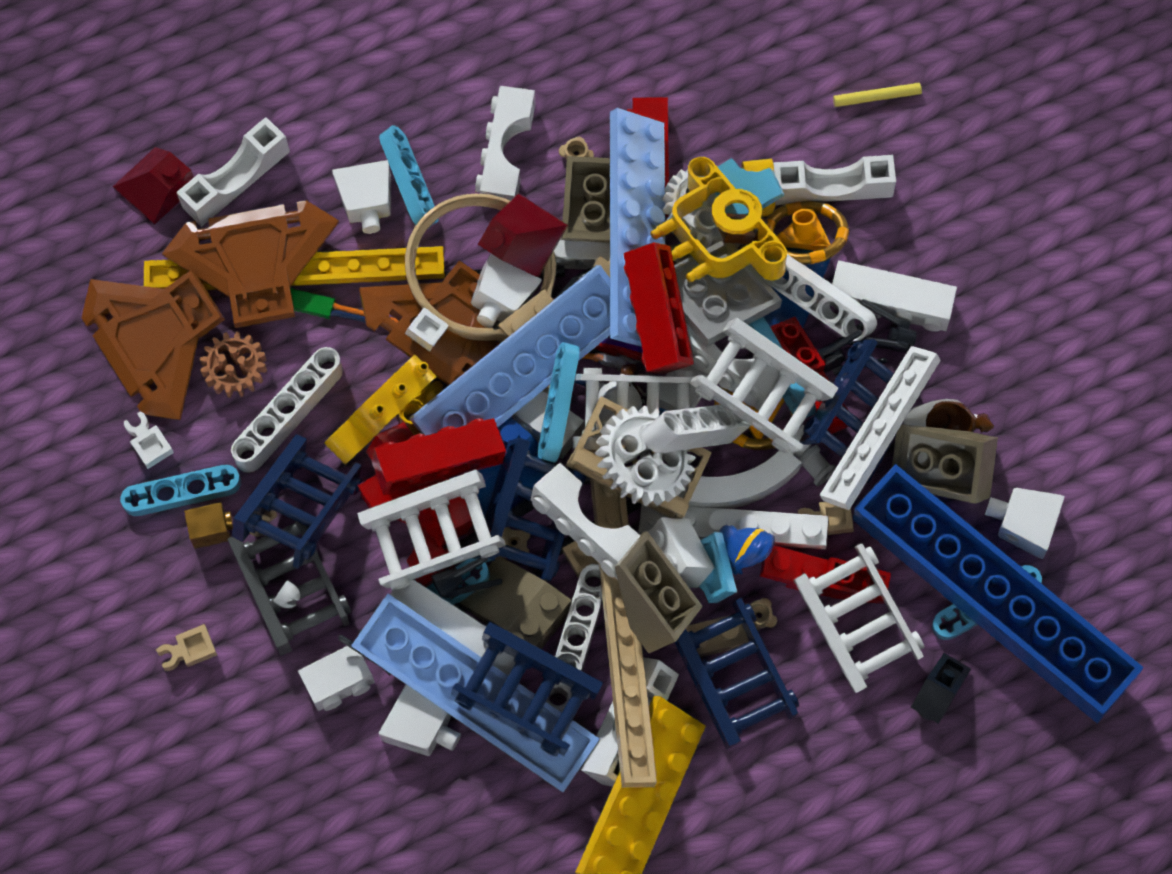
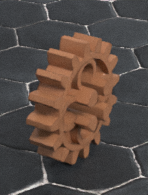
M236 331L234 338H230L228 333L225 332L223 334L224 340L219 341L215 337L212 339L215 345L213 348L209 346L204 347L208 356L200 357L201 364L205 366L200 371L203 377H207L205 379L207 386H214L216 394L219 395L225 390L227 397L231 398L233 391H237L240 397H243V389L248 388L253 392L255 391L253 383L263 382L260 373L267 372L266 364L263 363L267 359L265 353L260 352L262 350L260 343L256 342L253 344L251 335H247L243 340L240 332ZM223 351H229L234 364H239L242 374L247 375L245 378H238L234 366L228 364L225 355L221 354ZM245 353L251 354L248 358L242 356ZM219 371L225 373L223 376H217Z

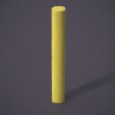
M920 83L834 95L833 103L834 107L919 95L922 93Z

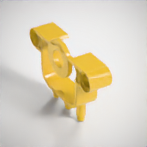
M696 157L692 159L688 165V189L690 192L675 201L672 207V218L652 230L650 233L651 237L656 240L673 231L674 235L682 243L671 251L673 261L690 253L699 264L686 274L688 282L699 280L707 274L714 278H726L750 264L764 279L770 281L780 279L786 271L787 250L761 219L762 205L758 197L749 191L736 189L709 158ZM715 192L720 193L712 204V219L715 225L722 231L730 234H744L757 228L758 239L760 240L753 241L725 258L712 256L701 242L691 235V230L681 220L682 217L701 207L703 202L707 201V198ZM733 203H740L747 207L749 213L741 220H734L726 215L725 209Z
M413 355L324 444L346 465L437 376L429 369L426 362H422L416 355Z

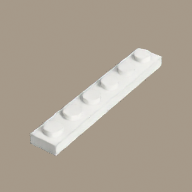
M914 346L910 347L820 493L824 502L850 510L941 361L937 353Z
M642 504L639 535L641 536L645 531L649 532L660 518L668 517ZM689 506L685 516L681 518L690 520L700 540L714 532H719L724 525H733L738 530L743 528L763 529L767 533L774 535L775 546L826 549L829 518L823 515Z

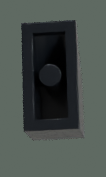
M943 653L924 682L911 708L916 710L921 717L933 720L939 724L971 668Z

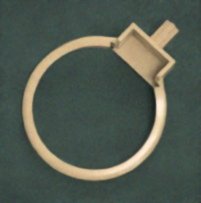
M489 194L456 196L439 203L429 210L419 220L409 237L405 253V272L410 290L422 309L426 308L449 325L447 330L471 340H494L502 343L554 300L551 297L556 276L554 251L543 269V282L540 293L498 325L500 329L494 330L492 327L475 328L461 325L440 314L422 293L415 270L418 245L426 230L437 219L453 210L471 206H483L502 210L510 202V200Z

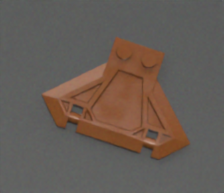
M305 200L296 202L297 211L286 212L283 204L208 218L209 227L198 229L196 221L184 224L162 255L186 271H193L200 280L229 297L235 328L295 317L290 287L338 225L339 220ZM300 222V226L288 227V224ZM211 239L212 243L200 245V241Z
M459 260L442 282L419 284L428 302L446 318L469 327L487 328L477 321V316L481 310L471 304L480 274ZM408 284L359 288L366 326L374 332L380 326L387 330L389 335L386 337V341L410 358L416 355L422 362H426L437 378L447 385H450L464 374V368L466 370L470 369L497 347V342L494 340H471L446 330L429 352L405 334L407 328L422 311ZM389 315H392L394 318H396L397 320H399V322L396 323L394 320H392V319H391L390 317H388V316H389Z
M191 270L166 289L90 279L81 317L87 327L96 323L99 329L92 336L129 395L133 397L140 393L143 400L137 405L139 411L147 416L181 420L198 340L225 320L196 273ZM111 313L113 318L108 321L105 316ZM155 382L158 388L152 391L150 385Z

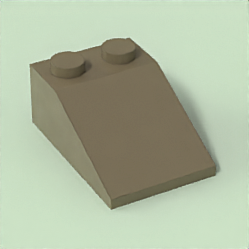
M567 156L562 221L569 226L561 240L610 243V158Z
M902 424L896 433L892 467L895 464L898 465L933 495L976 504L990 498L998 437L969 431Z
M648 531L641 534L615 566L630 629L647 652L651 653L676 642L703 606Z
M498 556L488 566L490 572L489 580L500 578L503 580V583L475 591L462 600L460 604L487 625L490 621L542 649L567 618L572 603L571 599L541 578Z

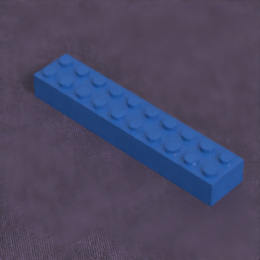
M895 464L854 508L853 521L1097 724L1135 682L1144 669L1137 661L898 465Z

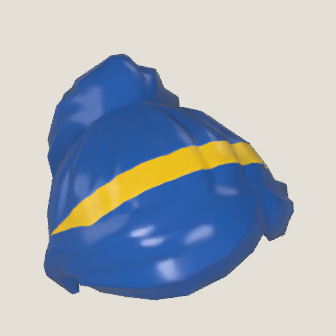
M724 525L719 530V532L723 533L734 575H742L743 568L754 566L765 560L772 552L775 543L774 535L760 528H743L738 530L733 525Z

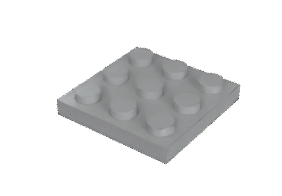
M723 240L706 248L712 256L717 258H725L738 251L734 244L724 243ZM692 256L674 265L685 321L706 347L727 336L722 331L728 321L739 318L749 325L781 307L782 299L751 264L726 278H714L707 274L693 282H688L686 279V274L699 265Z

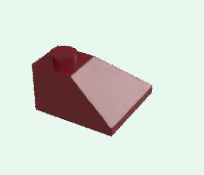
M155 147L125 174L113 188L155 225L180 202L176 192L192 180L194 176L192 170L173 153Z
M517 194L492 218L477 245L500 260L535 277H539L569 225L525 196Z

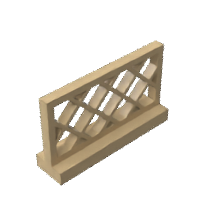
M601 396L566 466L610 488L614 482L613 479H603L604 474L608 471L606 468H599L597 466L603 458L588 451L584 446L589 437L598 434L602 435L600 430L603 427L599 414L603 407L614 412L615 415L622 409L626 412L628 409ZM594 424H596L597 430L591 432ZM702 447L690 449L689 451L701 456L698 466L694 468L691 481L686 485L687 490L683 498L675 496L670 502L663 501L659 506H656L654 501H652L647 507L668 518H683L712 452ZM637 458L632 461L633 465L638 462ZM638 472L639 475L644 479L643 474ZM617 487L616 489H613V490H615V491L621 493L622 488ZM629 493L626 495L629 498L632 497V495ZM640 498L637 502L643 504L642 498Z

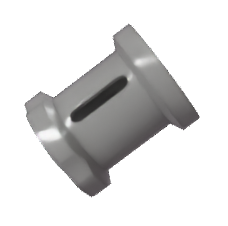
M815 445L802 454L798 460L802 462L801 467H804L815 479L813 483L818 487L830 479L836 466L834 464L830 465L819 453L820 448Z

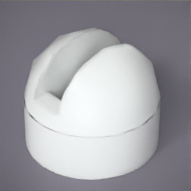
M287 580L273 602L284 608H292L296 606V601L300 600L299 589Z

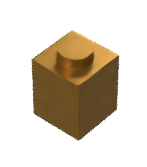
M221 502L184 510L189 538L194 549L228 542L227 538H230L229 530H233V518L230 511L225 512Z

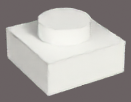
M423 308L407 328L405 334L430 352L449 325L426 308Z

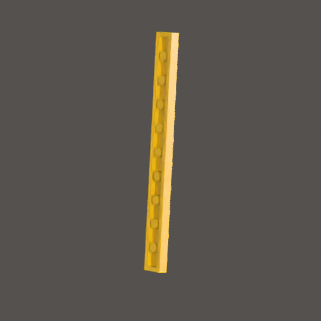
M443 246L418 247L415 259L417 280L445 278ZM406 248L316 252L291 286L407 280L405 272ZM171 260L144 261V286L166 289L188 271ZM200 280L206 290H216L212 286Z

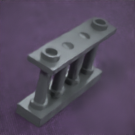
M295 521V523L282 530L294 536L301 534L303 537L309 527ZM267 536L252 543L249 541L243 543L233 537L227 538L281 656L292 651L288 641L294 639L293 635L339 615L344 627L350 624L346 615L351 613L348 602L344 595L337 596L317 551H315L310 560L305 559L302 565L314 561L320 577L297 587L300 592V599L326 588L333 604L292 623L287 624V622L280 624L276 614L281 612L280 608L282 607L273 602L275 599L274 594L269 597L267 596L263 587L269 585L268 581L296 569L293 567L294 556L264 570L262 568L255 570L251 560L256 558V554L280 543Z

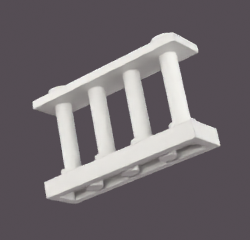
M739 318L728 321L722 331L729 336L727 347L708 377L705 378L703 375H698L692 378L690 384L696 387L695 392L709 401L715 400L772 439V445L784 453L801 450L803 444L793 437L815 402L833 398L838 387ZM745 347L754 354L753 358L755 360L733 395H730L717 386L739 349H744ZM771 365L780 371L778 374L780 378L759 412L756 413L743 404V401L765 366L769 367ZM797 383L805 389V396L784 430H781L769 422L768 419L790 384Z
M584 368L583 374H576L575 380L586 381L585 427L598 401L599 381H616V404L628 410L629 382H647L646 406L649 414H651L656 408L659 409V383H677L676 410L689 408V385L692 378H694L693 371H674L673 377L603 375L602 368ZM594 424L591 432L597 430L596 424ZM600 435L589 437L584 448L587 450H598L602 447L596 443ZM573 436L572 449L576 448L581 436Z
M470 471L357 513L360 524L363 527L376 531L390 575L379 578L380 585L387 589L391 588L392 591L408 587L410 580L479 555L481 558L493 556L499 553L498 548L506 546L504 539L499 535L491 537L477 497V494H479L478 489L486 487L483 475L479 471ZM459 496L466 501L479 542L464 548L460 546L447 507L450 504L449 500ZM429 507L436 511L449 553L431 559L418 519L419 511ZM399 518L402 521H406L419 560V564L404 570L401 569L388 529L390 522Z
M863 544L855 546L859 556L816 579L814 576L809 579L806 574H803L793 580L855 693L867 688L864 680L869 678L868 674L909 652H912L914 658L919 660L924 657L921 649L925 648L917 631L910 632L874 566L879 563L875 553L870 546L865 548ZM866 567L874 582L873 585L832 607L830 605L823 606L818 597L823 593V589ZM881 595L889 610L887 614L848 635L845 633L838 634L834 623L838 622L837 618ZM895 623L897 624L905 639L904 641L863 663L860 661L854 663L849 654L853 650L852 646Z

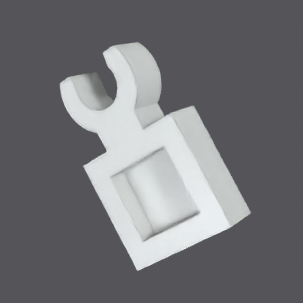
M140 411L137 413L141 420L139 426L132 427L127 420L124 421V426L130 435L136 437L130 443L147 469H149L174 452L157 425L149 429V422L145 414Z

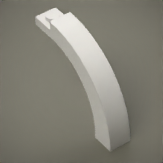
M804 425L798 429L793 437L797 441H800L804 434ZM811 444L803 445L801 450L795 452L788 451V453H784L779 450L766 462L743 473L722 477L701 476L688 505L734 509L759 501L777 491L799 472L802 462L796 457L800 458L811 447ZM647 453L646 455L642 456L639 460L643 459L648 455L652 456V454ZM686 486L684 487L685 490L678 495L679 497L683 498L687 490Z

